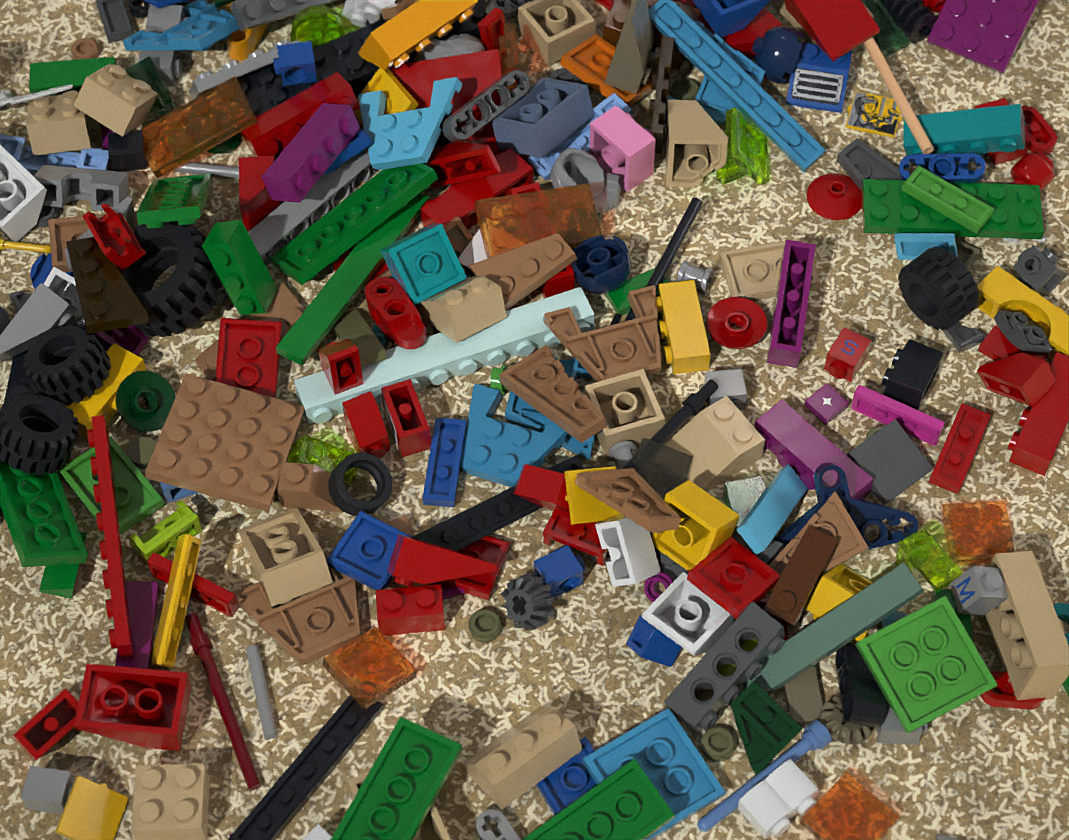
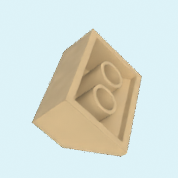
M541 706L470 757L461 766L502 810L582 751V746L576 726L556 706Z

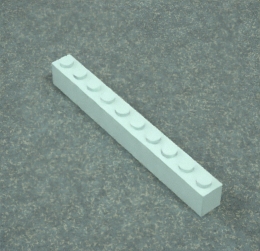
M578 287L506 311L507 317L458 343H455L440 332L426 337L425 343L416 349H405L398 346L385 350L387 355L385 360L361 368L363 385L336 395L324 371L294 380L296 395L300 405L304 407V416L308 425L315 422L322 424L329 421L332 417L344 413L342 402L369 391L374 395L377 404H383L382 387L411 379L416 392L419 388L430 384H443L448 378L454 376L470 375L477 369L488 365L498 366L506 359L515 356H528L534 350L545 345L555 347L561 341L544 324V313L570 307L581 333L594 330L595 314L582 288Z

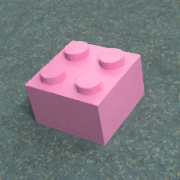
M615 105L590 123L589 154L598 160L605 173L619 175L620 186L627 192L653 175L656 139L649 130L643 129L636 123L629 113L624 112Z

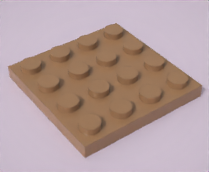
M185 373L146 468L145 478L269 512L278 488L282 462L288 461L305 414L304 407L299 404Z

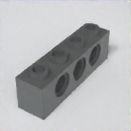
M752 601L664 700L666 707L697 735L703 729L705 731L709 730L718 720L719 715L717 713L725 704L729 706L740 695L741 690L739 688L747 679L753 680L763 668L761 663L769 654L775 655L785 643L783 638L786 636L783 626ZM753 639L758 642V646L753 651L741 649L742 644L746 640ZM726 664L736 666V671L731 676L725 677L719 674L720 669ZM711 689L714 691L712 699L707 702L697 700L700 691Z

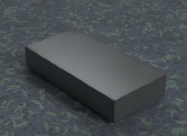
M95 0L109 44L122 41L135 33L124 0Z

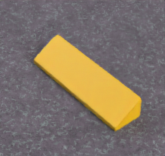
M189 534L180 535L177 541L152 653V665L172 669L175 665L202 543L201 539Z

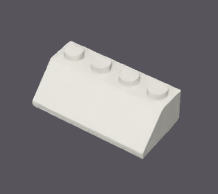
M0 145V229L13 242H18L37 224L47 189Z

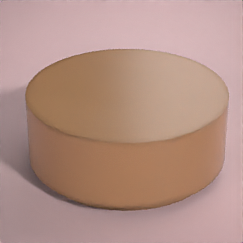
M90 38L79 39L71 46L72 57L76 60L98 58L100 55L97 42Z

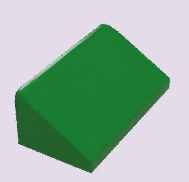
M80 532L85 544L87 533ZM80 563L45 566L39 592L72 598Z

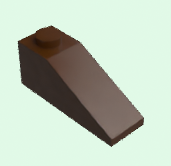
M808 526L763 610L771 617L795 628L838 543V539Z

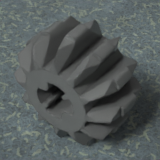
M525 574L519 576V578L512 579L507 583L508 589L501 593L506 602L500 607L507 609L508 612L505 619L513 620L514 628H524L525 631H532L547 625L550 622V616L556 612L551 603L557 598L549 593L552 585H544L543 577H533L532 574Z

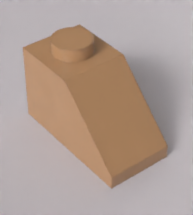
M282 462L277 488L281 507L343 512L333 503L329 494L328 480L331 475L329 472L313 464ZM343 481L346 490H348V483Z

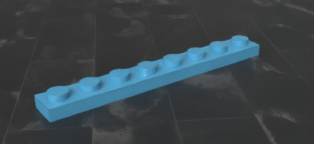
M659 0L648 10L651 23L665 37L674 38V46L803 172L807 171L825 154L826 150L672 0Z

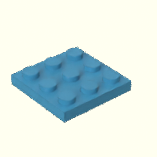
M669 708L584 757L582 761L598 785L635 758L676 816V818L645 840H653L725 795V790Z

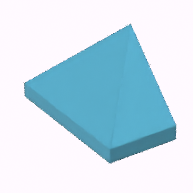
M895 233L894 239L899 260H914L927 249L933 247L944 248L958 257L955 233Z

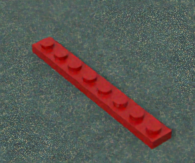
M99 415L91 417L93 429H88L87 435L90 448H95L96 455L90 457L92 474L93 476L98 475L99 484L93 485L96 504L101 503L102 512L96 513L99 532L104 531L105 537L104 541H99L102 560H107L108 565L107 570H102L105 590L110 589L111 599L105 600L108 619L113 618L114 629H109L111 648H117L122 660L134 658L109 430L105 416Z

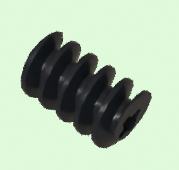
M922 0L878 1L879 7L884 10L886 15L890 16L892 22L896 23L897 27L903 31V34L909 38L911 43H919L929 36L932 26L936 21V15L929 13V8L923 6Z

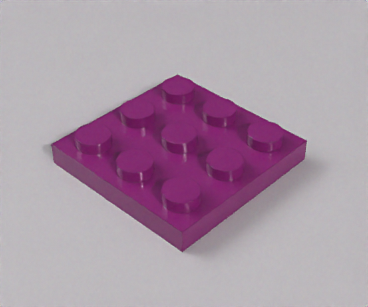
M946 0L930 32L927 43L1004 74L1040 0Z

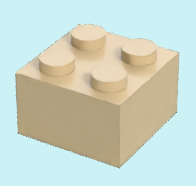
M533 0L518 7V30L547 65L561 60L562 55L595 34V20L578 0Z
M108 64L86 77L73 106L119 135L124 136L146 121L158 93L153 91L146 82L136 80L127 75V72L122 67Z
M67 91L62 95H48L29 100L26 127L33 156L91 148L92 118L73 106L79 92Z
M644 369L585 385V394L605 418L606 427L596 433L604 455H608L609 449L622 441H632L636 446L646 444L665 425L664 415Z
M205 763L135 766L131 832L135 840H207L210 777Z

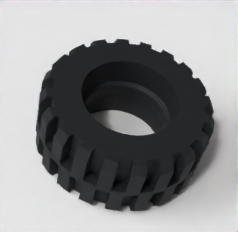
M177 221L165 222V226L159 228H147L145 224L139 225L135 228L136 231L134 233L146 254L125 270L121 271L119 269L149 315L150 323L135 325L134 327L152 337L158 335L160 337L172 336V332L180 334L186 331V327H194L200 322L199 318L204 314L207 316L212 310L210 306L213 302H217L220 296L219 288H223L219 276L202 247L206 237L194 225H178ZM177 264L170 278L164 284L152 290L158 277L169 267Z

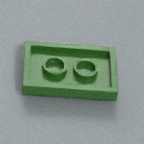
M109 436L121 535L165 504L163 498L112 436ZM91 448L67 463L61 470L58 469V472L97 521L96 513L102 512L101 503L96 504L93 485L99 484L98 475L93 476L90 457L96 456L95 448Z

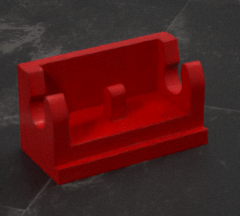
M101 204L102 209L106 212L103 217L97 218L90 211L82 217L104 255L123 271L146 254L124 215L121 212L117 213L108 204Z
M555 507L543 530L544 544L551 546L552 540L568 545L597 557V564L601 566L605 565L606 554H609L608 549H602L595 526L597 523L571 525L570 513Z

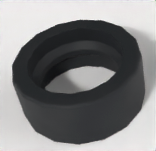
M357 452L346 456L332 470L328 480L329 494L333 503L341 511L349 515L357 516L360 510L371 514L388 500L392 491V476L388 467L378 457L369 453ZM354 467L368 471L377 484V493L372 500L362 502L353 498L347 492L343 484V478L349 469Z

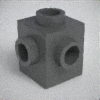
M1033 245L1031 248L1024 250L1019 255L1018 262L1013 266L1020 274L1017 278L1020 282L1046 296L1068 275L1057 264L1059 257L1047 247L1042 250Z

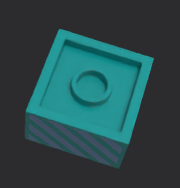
M432 223L380 249L393 279L399 282L414 305L467 278L441 223Z

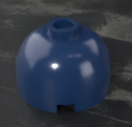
M775 26L767 30L763 37L757 36L752 46V52L755 53L754 63L765 71L766 79L779 85L786 81L782 79V76L785 72L791 74L801 51L802 43L797 42L798 37H803L801 31L787 26Z
M597 235L584 240L573 250L577 257L571 263L574 277L577 283L588 292L606 294L617 290L627 280L631 268V259L625 242L620 238L613 236V240L604 239L603 235Z

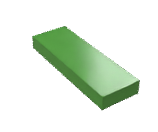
M921 166L914 170L902 186L903 192L978 234L994 213L993 207Z

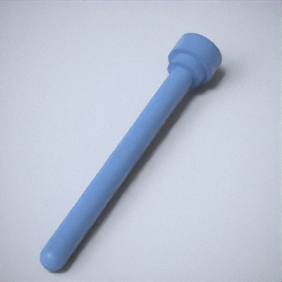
M818 720L811 722L804 728V733L801 735L802 739L702 817L698 821L699 830L707 832L738 808L739 800L750 789L765 780L775 769L789 759L796 762L809 750H822L832 742L831 734L827 728Z

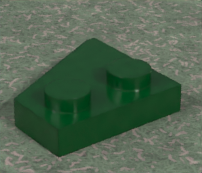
M755 681L729 706L752 772L755 775L759 774L803 729Z

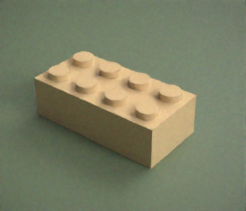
M1033 551L996 553L988 567L1000 568L1008 599L987 613L985 618L1004 671L1008 672V682H1011L1015 692L1013 696H1016L1017 700L1046 697L1045 700L1054 699L1069 676V645L1064 634L1063 622L1058 619L1053 606V596L1047 590L1043 580L1042 567L1037 563Z

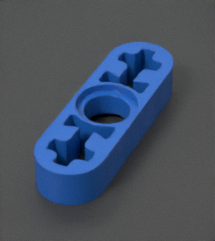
M975 153L911 154L905 156L899 164V172L903 180H907L910 176L909 171L904 170L910 167V163H916V167L926 168L925 162H930L929 171L947 182L975 183L984 177L986 171L984 159ZM944 161L949 163L951 170L947 175L939 176L934 172V166L938 162ZM955 161H960L959 167H969V162H975L976 167H981L975 170V174H969L968 169H959L960 175H955Z

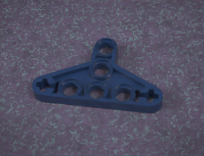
M823 463L814 473L818 503L773 540L786 546L834 492L837 493L869 547L867 550L913 538L918 530V521L913 514L905 510L850 497L844 470L833 463ZM834 469L838 475L837 482L830 487H826L822 482L823 474L828 470ZM900 518L908 522V525L904 526V531L902 532L897 528L887 529L882 520L887 519L886 524L892 527L899 525ZM871 524H877L879 527L878 537L872 541L866 540L864 537L866 527Z

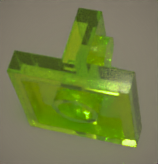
M736 107L726 111V130H723L728 136L726 165L716 171L717 180L722 185H725L740 177L749 175L759 185L769 182L767 136Z

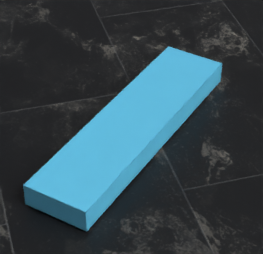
M789 464L778 471L737 528L738 533L756 555L767 548L808 489Z

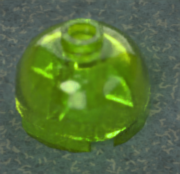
M311 5L302 9L295 16L290 29L291 42L296 40L299 42L311 41L312 48L346 35L345 24L341 16L332 8L324 5Z

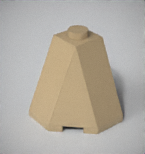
M667 100L666 187H696L704 181L703 177L714 169L717 171L726 165L728 136L696 100Z

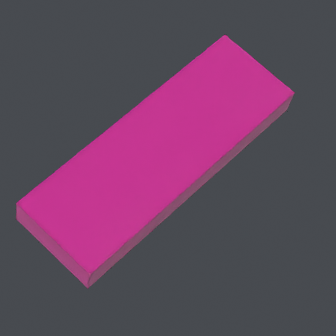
M858 385L854 392L851 405L852 410L886 425L896 419L908 435L933 446L937 445L944 428V421L862 385Z

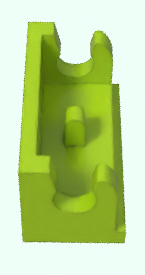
M182 500L175 503L177 508L174 513L140 537L135 533L129 536L131 547L147 565V560L153 552L164 558L176 550L180 535L189 534L195 537L202 532L198 516Z

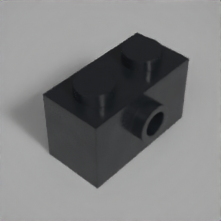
M909 339L903 350L897 349L892 361V366L895 367L893 369L887 368L881 383V385L886 386L884 396L919 410L937 374L944 352Z

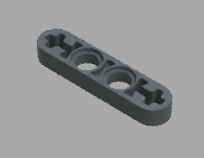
M514 70L502 75L447 117L443 123L445 137L452 142L469 138L526 94L530 86L526 73L522 70ZM516 79L518 83L515 86L516 88L508 90L506 87L512 85ZM493 91L498 92L501 97L499 106L495 105L492 101L491 95ZM474 105L481 109L482 117L480 121L476 120L472 114ZM465 121L467 124L460 127L457 133L455 131L457 123Z

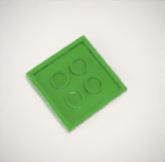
M946 596L855 644L906 735L998 686Z

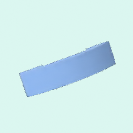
M613 93L593 108L594 116L568 136L564 142H561L550 151L547 156L543 158L530 156L526 159L527 163L544 180L551 179V168L564 150L567 148H577L587 152L590 151V123L615 105L630 115L633 114V110Z
M0 134V145L33 176L43 165L107 171L110 161L108 150L96 148L82 149L81 153L66 151L33 156L31 146L26 143V138Z

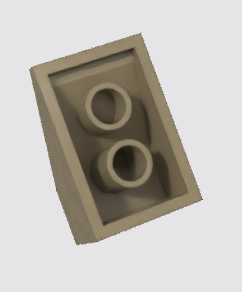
M632 0L604 83L637 94L640 84L646 85L651 71L650 68L655 58V52L652 51L655 38L646 0Z

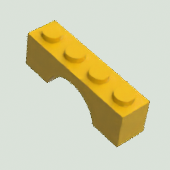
M996 266L977 285L979 299L977 300L978 309L993 319L999 310L1024 312L1028 320L1038 327H1042L1053 349L1050 354H1047V358L1053 361L1056 352L1069 357V315L1062 308L1053 305L1036 290L1030 289L1017 280L1012 273L1006 272L999 266Z

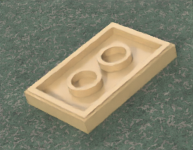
M804 237V238H798V239H792V241H799V242H805V243H807L805 237ZM785 241L719 252V259L731 297H742L751 301L776 297ZM814 262L810 291L819 290L821 287Z

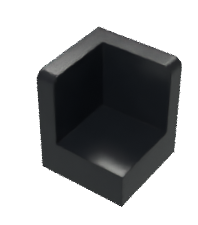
M142 130L130 131L124 136L116 132L108 133V156L112 171L121 172L147 169Z

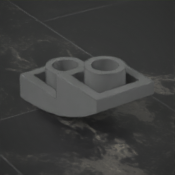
M999 310L994 317L1001 332L1017 348L1026 352L1050 354L1053 350L1042 327L1031 326L1024 312Z

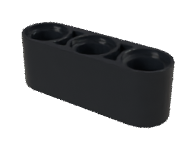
M847 643L837 650L835 659L844 721L879 728L882 726L886 716L885 696L855 643Z

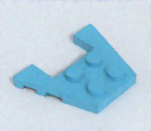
M457 77L434 81L430 107L384 115L387 96L381 90L359 94L358 98L364 131L372 141V144L367 147L371 166L377 171L427 163L442 131L439 126L444 115H449L453 107L451 100L455 92H460L462 82Z

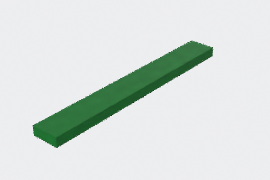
M419 193L403 209L397 210L387 218L383 225L374 228L363 237L362 241L355 246L276 346L277 354L301 366L305 364L385 261L380 249L402 239L420 216L421 208L429 201L428 196Z

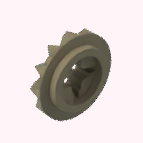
M836 696L829 702H825L820 711V722L827 728L831 737L841 743L859 744L865 741L871 734V726L847 722L845 725L842 724L843 711L841 699Z

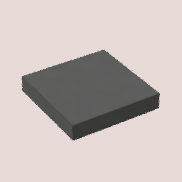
M896 419L846 454L873 478L871 490L883 505H886L934 469Z

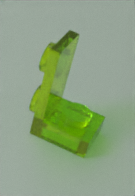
M304 434L293 444L287 462L313 464L331 474L332 470L346 456L354 453ZM358 468L349 469L345 473L343 481L348 484L354 483Z
M925 528L898 542L896 564L899 566L905 563L908 569L917 568L934 590H941L962 575L960 568Z

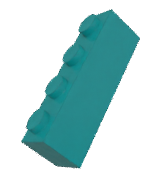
M1021 104L916 115L934 148L931 154L975 153L984 155L989 152L1002 151L1009 153L1018 149H1025V118ZM904 119L903 147L906 155L923 154Z

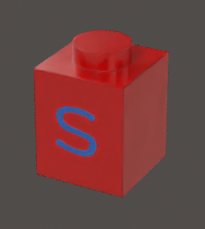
M844 327L827 353L824 369L837 379H846L852 382L868 356L871 340Z

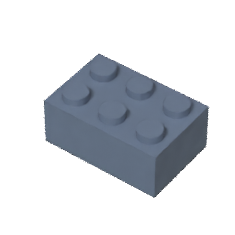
M542 77L529 88L526 94L491 120L498 148L501 150L512 148L516 153L530 155L535 158L547 156L550 151L561 142H564L568 136L582 127L594 115L588 86Z

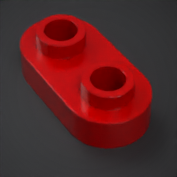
M1021 106L1025 122L1029 124L1025 125V132L1030 138L1029 151L1035 154L1037 152L1044 155L1050 154L1055 148L1057 141L1056 133L1037 109L1031 106Z
M1002 671L990 672L998 686L980 695L981 699L990 706L1016 709H1036L1041 706L1046 698L1017 700L1016 696H1013L1015 693L1011 682H1008V672Z

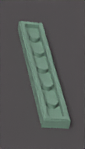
M902 563L787 640L775 655L769 654L761 663L763 668L753 680L747 679L743 683L744 686L747 688L755 681L768 695H771L924 593V590L906 564Z

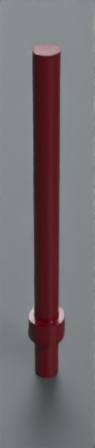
M197 613L188 614L185 617V621L192 637L190 644L194 654L199 655L248 790L253 791L261 788V782L212 655L213 645L207 633H204Z

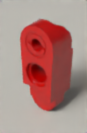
M380 277L369 282L364 291L368 311L380 330L392 344L396 343L400 348L416 349L422 346L427 336L426 327L421 320L420 313L399 282L390 277ZM379 290H385V291H386V293H381V294H380V293H377V292H378Z

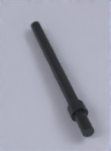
M692 198L646 287L654 285L657 292L658 284H661L703 204L700 199ZM632 308L625 318L626 321L636 319Z
M710 379L696 394L691 393L682 402L683 407L621 469L633 468L637 471L691 415L696 416L705 407L704 402L718 389L717 383Z

